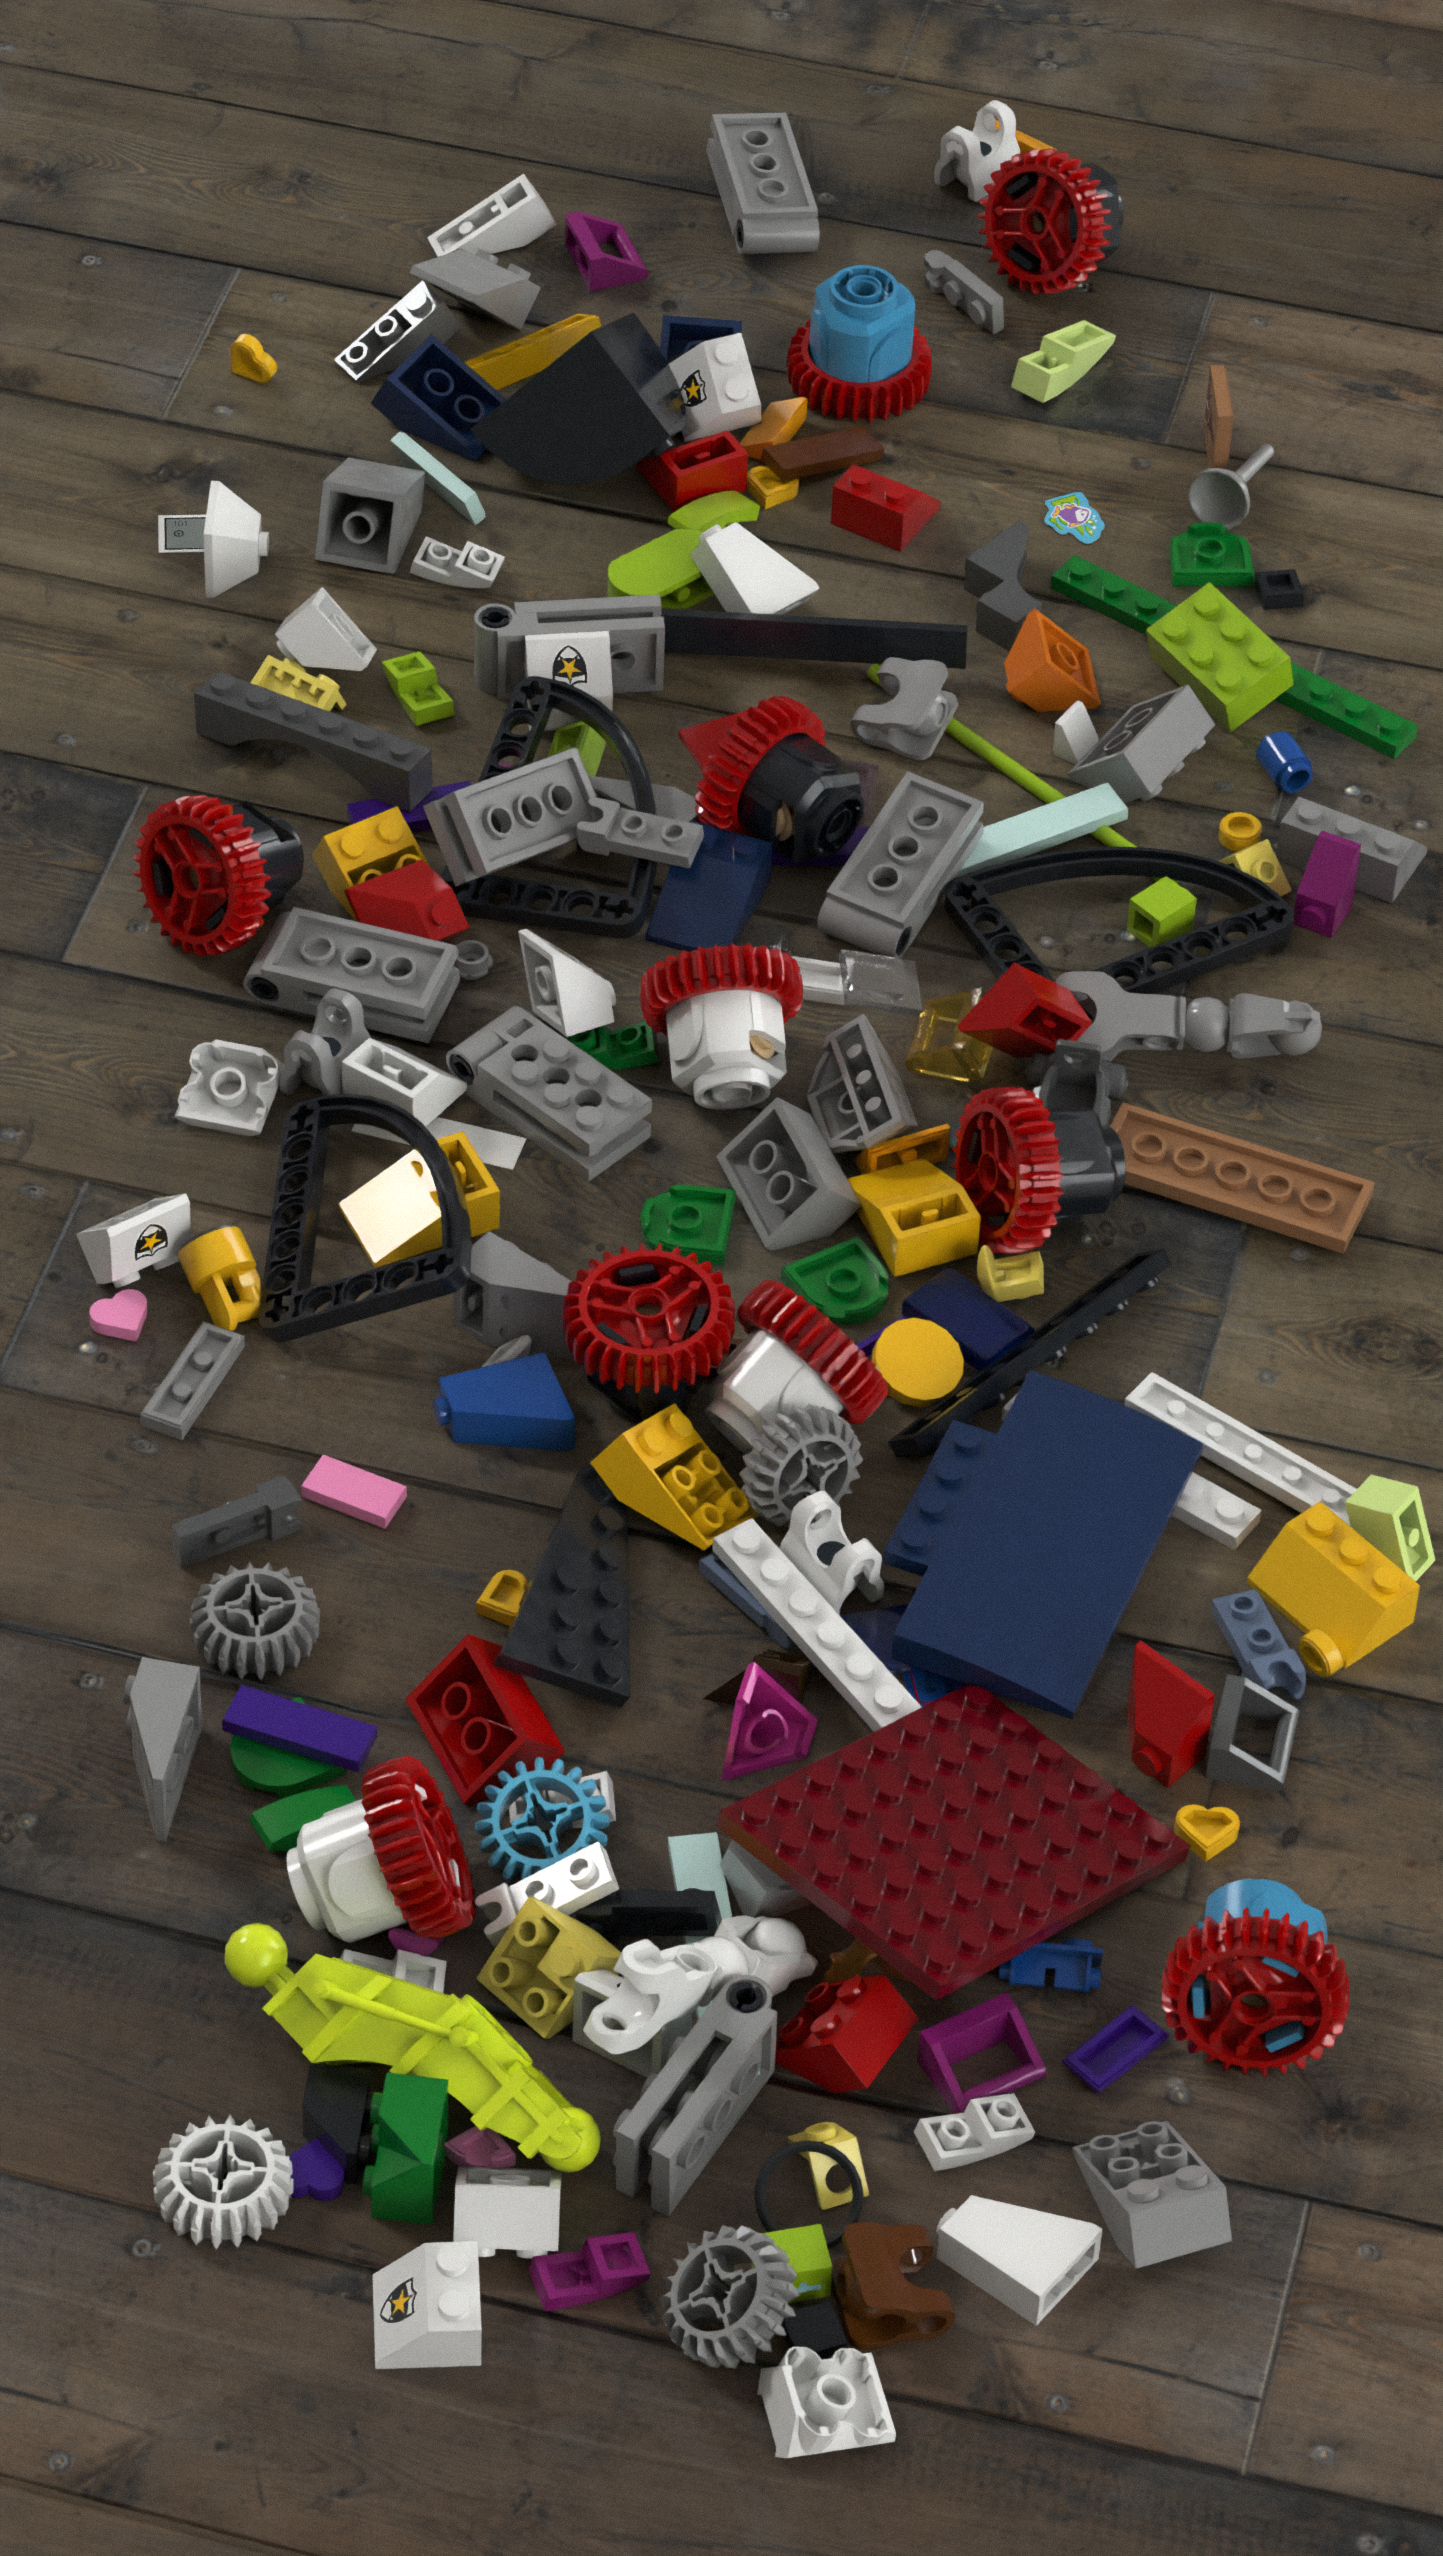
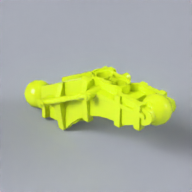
M253 1923L244 1925L232 1933L225 1946V1965L232 1978L243 1986L251 1988L265 1987L273 1995L262 2009L269 2016H273L303 2048L302 2053L311 2063L319 2064L325 2062L327 2065L333 2066L378 2063L393 2066L389 2070L391 2073L447 2079L448 2093L474 2114L470 2120L479 2130L484 2131L486 2128H489L521 2143L518 2148L527 2158L532 2159L538 2153L546 2164L557 2171L566 2173L580 2171L591 2164L598 2154L601 2135L599 2126L594 2118L582 2108L574 2107L544 2073L532 2065L534 2063L518 2042L472 1996L466 1994L460 1999L455 1994L447 1995L336 1957L329 1958L316 1953L294 1974L287 1967L288 1948L281 1934L271 1926Z

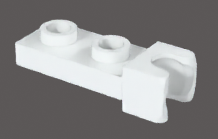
M596 1842L510 1887L503 1883L479 1895L475 1900V1904L479 1909L483 1910L491 1921L485 1927L484 1932L496 1948L529 1896L535 1897L570 1915L578 1909L584 1908L619 1890L607 1851L599 1842Z

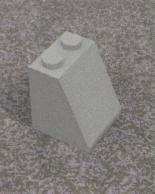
M348 457L323 481L315 560L394 574L422 512L426 471Z

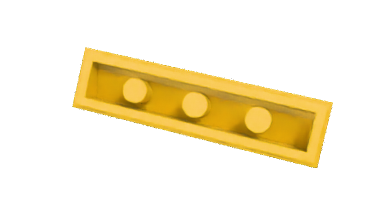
M576 314L467 360L465 363L494 389L499 390L543 371L587 334L602 327L599 316Z

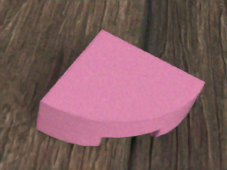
M475 2125L444 2143L447 2158L461 2167L510 2168L516 2165L515 2152L498 2132L489 2128L482 2131Z

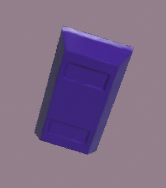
M1131 2005L1062 2059V2063L1096 2093H1100L1167 2040L1169 2034L1137 2007Z

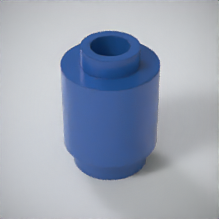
M1281 731L1271 733L1262 739L1256 750V759L1273 783L1279 789H1284L1288 793H1295L1304 789L1313 777L1312 764L1292 735Z

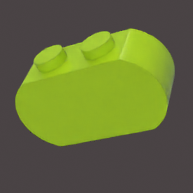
M674 529L611 561L608 567L607 597L660 595L661 608L686 610L715 595L690 556V553L701 543L698 537L702 532L692 529Z

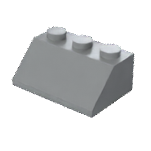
M1187 684L1133 705L1074 766L1068 775L1072 781L1089 789L1108 782L1124 804L1139 798L1142 802L1148 801L1163 789L1161 783L1164 779L1173 776L1184 767L1185 764L1182 760L1187 755L1199 750L1206 743L1204 737L1215 726V723Z
M1298 797L1281 821L1276 857L1282 862L1305 870L1317 837L1322 830L1361 844L1355 890L1393 903L1427 854L1428 847L1407 837Z
M778 1097L716 1156L733 1189L736 1190V1194L765 1248L770 1251L830 1236L862 1206L811 1114Z

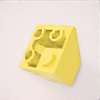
M529 1896L476 1979L544 2039H550L573 2022L574 1980L578 1974L606 1969L618 1975L619 1973L614 1971V1967L621 1952L593 1928L541 1900Z

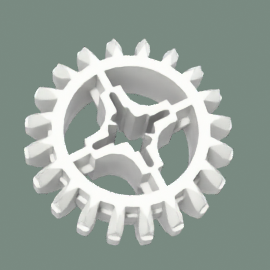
M231 2115L226 2119L225 2124H215L209 2116L205 2122V2127L198 2128L189 2122L186 2136L173 2133L169 2141L170 2148H161L158 2164L155 2165L153 2170V2184L156 2185L154 2187V2200L157 2203V2207H161V2216L164 2218V2222H173L174 2230H176L178 2236L191 2232V2239L195 2245L204 2238H211V2242L216 2250L222 2240L231 2239L238 2248L242 2241V2236L248 2235L258 2242L261 2235V2227L274 2230L278 2222V2216L286 2215V2210L289 2207V2198H291L294 2190L293 2178H291L293 2173L292 2162L289 2160V2156H285V2147L282 2144V2140L273 2141L268 2127L255 2132V2125L251 2118L243 2125L238 2126L235 2125ZM220 2184H223L222 2190H219Z

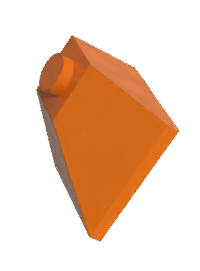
M1034 608L1028 613L1004 662L1008 681L1006 688L1014 700L1019 703H1026L1036 712L1068 710L1077 701L1082 702L1086 709L1097 708L1101 705L1088 648Z

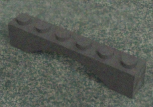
M219 671L194 693L197 734L229 746L262 738L283 740L304 746L343 768L374 799L398 806L409 812L433 790L431 748Z

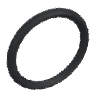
M807 2140L791 2143L769 2157L760 2170L755 2184L754 2200L756 2212L767 2232L779 2231L780 2229L772 2221L767 2211L765 2201L766 2185L770 2174L781 2161L795 2153L809 2151L827 2155L844 2169L851 2182L853 2193L852 2207L848 2218L836 2232L825 2237L827 2247L830 2248L842 2241V2234L847 2225L858 2222L863 2205V2188L860 2176L848 2157L831 2145Z

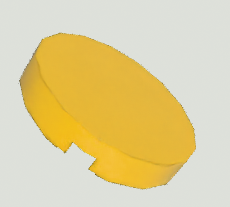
M909 1318L894 1322L884 1329L872 1349L871 1362L875 1364V1369L882 1373V1378L886 1381L888 1387V1395L902 1404L916 1407L932 1406L934 1402H939L950 1395L963 1376L964 1359L959 1344L946 1329L929 1320Z

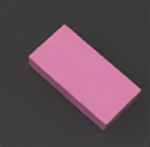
M322 1455L301 1485V1497L386 1529L407 1498V1486Z

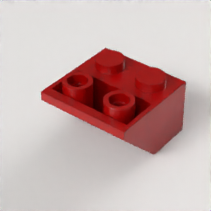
M727 430L665 451L657 459L651 456L637 462V469L675 512L686 504L710 494L736 490L739 493L746 491L748 452Z
M1014 962L982 999L973 1006L957 1027L960 1032L1010 1056L1023 1058L1033 1057L1035 1052L1055 1053L1056 1041L1058 1039L1077 1041L1090 1027L1092 1021L1069 989Z
M885 1974L863 1978L855 1976L849 1980L835 1983L822 1982L806 1994L804 1998L805 2005L796 2017L785 2023L779 2030V2039L776 2042L775 2063L834 2094L867 2089L919 2018Z

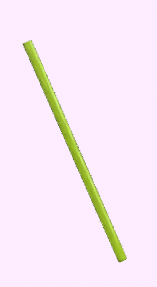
M873 664L868 669L867 677L881 687L877 676L881 666ZM953 717L951 718L944 732L1040 800L1049 804L1066 798V796ZM1106 825L1100 826L1094 832L1089 833L1107 847H1137ZM1151 877L1155 881H1159L1160 879H1162L1158 877ZM1171 879L1178 884L1179 880Z

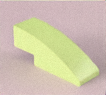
M1085 320L1043 336L1039 351L1018 359L1011 387L1044 403L1058 396L1083 377L1113 345L1116 335Z

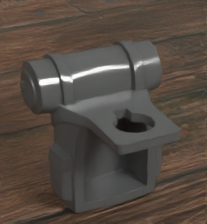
M1064 1039L1056 1041L1055 1053L1035 1052L1026 1068L1029 1086L1035 1087L1033 1093L1035 1097L1043 1101V1108L1085 1106L1092 1109L1099 1116L1102 1126L1109 1125V1118L1111 1116L1110 1099L1120 1100L1128 1087L1129 1080L1127 1079L1124 1065L1110 1064V1061L1102 1060V1063H1100V1045ZM1080 1052L1089 1058L1084 1060L1074 1059L1066 1053Z

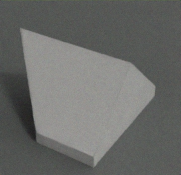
M733 1839L731 1840L720 1866L743 1915L753 1918L760 1916L774 1918L812 1904L810 1900Z

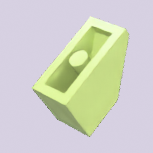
M1371 1474L1345 1502L1351 1527L1416 1582L1435 1561L1418 1486Z

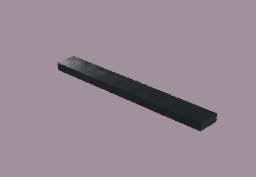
M661 608V617H664L665 623L664 652L882 664L887 658L897 657L911 661L934 660L944 663L947 668L966 669L968 625Z

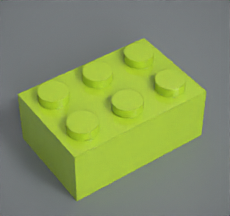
M1210 582L1146 629L1150 658L1181 687L1188 684L1205 710L1230 733L1294 685L1290 656Z

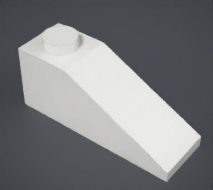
M522 174L427 238L437 257L460 249L476 255L478 249L493 254L526 246L557 224L545 202L525 174Z

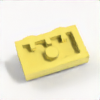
M268 655L251 681L254 685L267 688L268 690L329 712L333 707L343 711L346 706L345 700L338 691L340 686L334 680L323 674H319L316 678L306 673L304 667L288 658L280 661Z

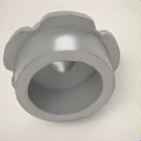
M466 940L456 946L458 957L453 968L459 969L460 977L466 980H476L488 973V968H491L493 965V959L485 944L476 940Z

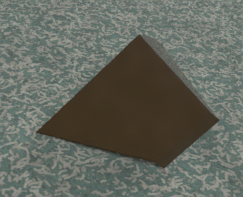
M767 1649V1651H763V1654L759 1653L758 1656L755 1655L753 1662L759 1665L802 1704L814 1667L810 1659L772 1649ZM746 1670L703 1699L735 1706Z

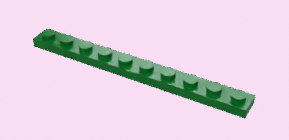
M1073 555L1051 575L1050 588L1146 636V629L1177 607V605L1076 555ZM1292 662L1294 685L1274 699L1392 759H1395L1417 738V724Z

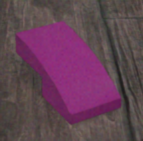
M634 2232L586 2238L581 2251L534 2256L528 2268L544 2311L582 2305L615 2295L648 2281L651 2275Z

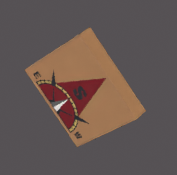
M1210 365L1203 424L1209 468L1228 469L1234 415L1227 371L1224 365Z

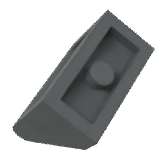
M1227 1674L1210 1745L1206 1778L1268 1791H1281L1284 1787L1299 1718V1710L1251 1680ZM1240 1716L1277 1723L1268 1766L1233 1745Z

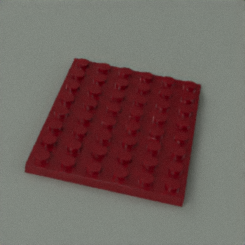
M969 1684L720 1810L715 1825L935 2001L1186 1860L1191 1846L1177 1836L1168 1826L1160 1823L1139 1807L1135 1801L1123 1795L1102 1779L1097 1772L1088 1768L1069 1754L1060 1744L1052 1741L1031 1725L1023 1716L1015 1713L994 1697L989 1690L981 1686Z

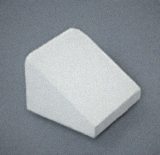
M1077 701L1055 722L1053 755L1075 765L1099 741L1095 728L1082 702Z

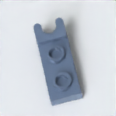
M1257 1589L1212 1599L1211 1614L1246 1678L1266 1690L1272 1687H1282L1286 1689L1293 1699H1300L1306 1685L1305 1668L1295 1650L1290 1649Z

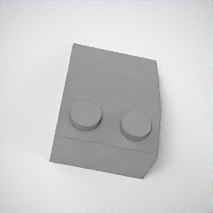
M460 249L413 265L409 272L453 299L521 330L541 287L529 281L530 272L511 263L508 269H504L497 265L499 258L481 249L477 250L476 255Z
M142 1657L136 1676L129 1675L125 1684L123 1700L124 1704L130 1705L125 1733L132 1736L133 1757L155 1838L158 1841L166 1842L202 1731L200 1667Z

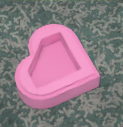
M126 1289L115 1294L112 1299L105 1298L93 1303L89 1312L91 1328L101 1335L137 1341L147 1317V1299L145 1295L134 1289Z

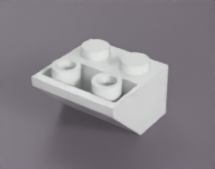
M368 1038L342 1061V1094L369 1095L389 1101L407 1110L422 1122L425 1127L467 1090V1082L396 1046L372 1038Z

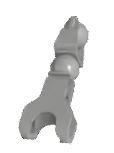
M1065 972L1055 981V983L1069 989L1081 1007L1093 1017L1094 1023L1079 1037L1077 1042L1100 1045V1063H1102V1060L1111 1062L1118 1053L1124 1050H1183L1184 1042L1192 1049L1204 1053L1216 1051L1227 1044V1052H1231L1232 1057L1238 1059L1273 1056L1282 1053L1298 1056L1306 1054L1316 1046L1321 1039L1323 1030L1320 1012L1314 1010L1308 1003L1297 1000L1286 1002L1280 999L1242 993L1237 994L1234 999H1230L1229 1007L1221 1000L1208 996L1194 999L1186 1005V997L1177 998L1170 995L1129 993L1123 990L1115 979L1104 972ZM1080 1052L1066 1053L1074 1059L1084 1060L1089 1058Z

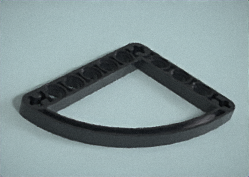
M530 676L516 684L478 783L531 764L551 711L555 708L578 718L594 729L608 743L619 758L628 776L634 794L636 811L657 815L650 777L642 754L629 731L613 712L583 690L558 680ZM533 699L531 703L532 710H530L527 700ZM519 724H529L532 726L529 732L522 735H516L511 732ZM507 756L520 758L519 762L511 767H503L498 764L501 759ZM634 857L626 895L489 874L464 883L466 890L460 891L462 884L455 886L447 864L441 878L452 887L455 894H458L456 898L464 916L612 938H629L637 934L643 927L652 897L657 861ZM497 893L511 895L509 900L502 904H492L489 902V899ZM538 899H548L552 902L544 910H533L529 907L532 902ZM579 905H589L593 908L585 916L577 917L570 913L573 908Z
M1096 847L1055 851L1011 860L965 874L949 881L945 888L944 907L947 913L998 980L1015 962L1055 982L991 898L995 894L1055 880L1109 875L1150 876L1158 878L1167 876L1170 879L1200 885L1221 892L1249 907V909L1093 970L1104 972L1113 979L1122 976L1133 978L1137 982L1136 984L1128 987L1120 985L1123 990L1129 993L1155 994L1280 944L1289 939L1293 933V909L1277 892L1259 879L1233 866L1210 858L1164 849ZM969 899H971V909L970 904L967 901ZM981 921H989L996 925V928L990 931H981L974 925ZM1231 932H1241L1246 934L1248 939L1236 942L1230 940L1226 935ZM1200 946L1209 949L1211 954L1201 957L1193 955L1189 950ZM1009 949L1015 951L1018 956L1013 959H1002L996 955V952ZM1165 961L1172 964L1174 968L1166 972L1158 971L1152 967V964ZM1084 1010L1088 1017L1092 1019L1093 1017L1086 1010Z
M325 1095L304 1100L294 1105L284 1119L259 1310V1323L269 1337L275 1342L290 1341L449 1295L462 1288L468 1281L471 1271L472 1243L466 1198L457 1172L448 1156L424 1124L407 1110L389 1101L369 1095ZM352 1123L371 1125L387 1130L404 1139L421 1154L431 1172L441 1211L442 1249L310 1287L330 1125ZM310 1149L303 1157L295 1160L303 1151ZM307 1181L301 1188L291 1192L298 1184ZM303 1213L298 1220L287 1225L292 1218ZM299 1246L294 1253L283 1258L289 1250ZM414 1277L408 1285L397 1290L402 1282ZM295 1279L289 1287L278 1292L284 1284ZM372 1289L368 1296L355 1302L361 1294ZM331 1301L328 1307L315 1314L320 1306Z

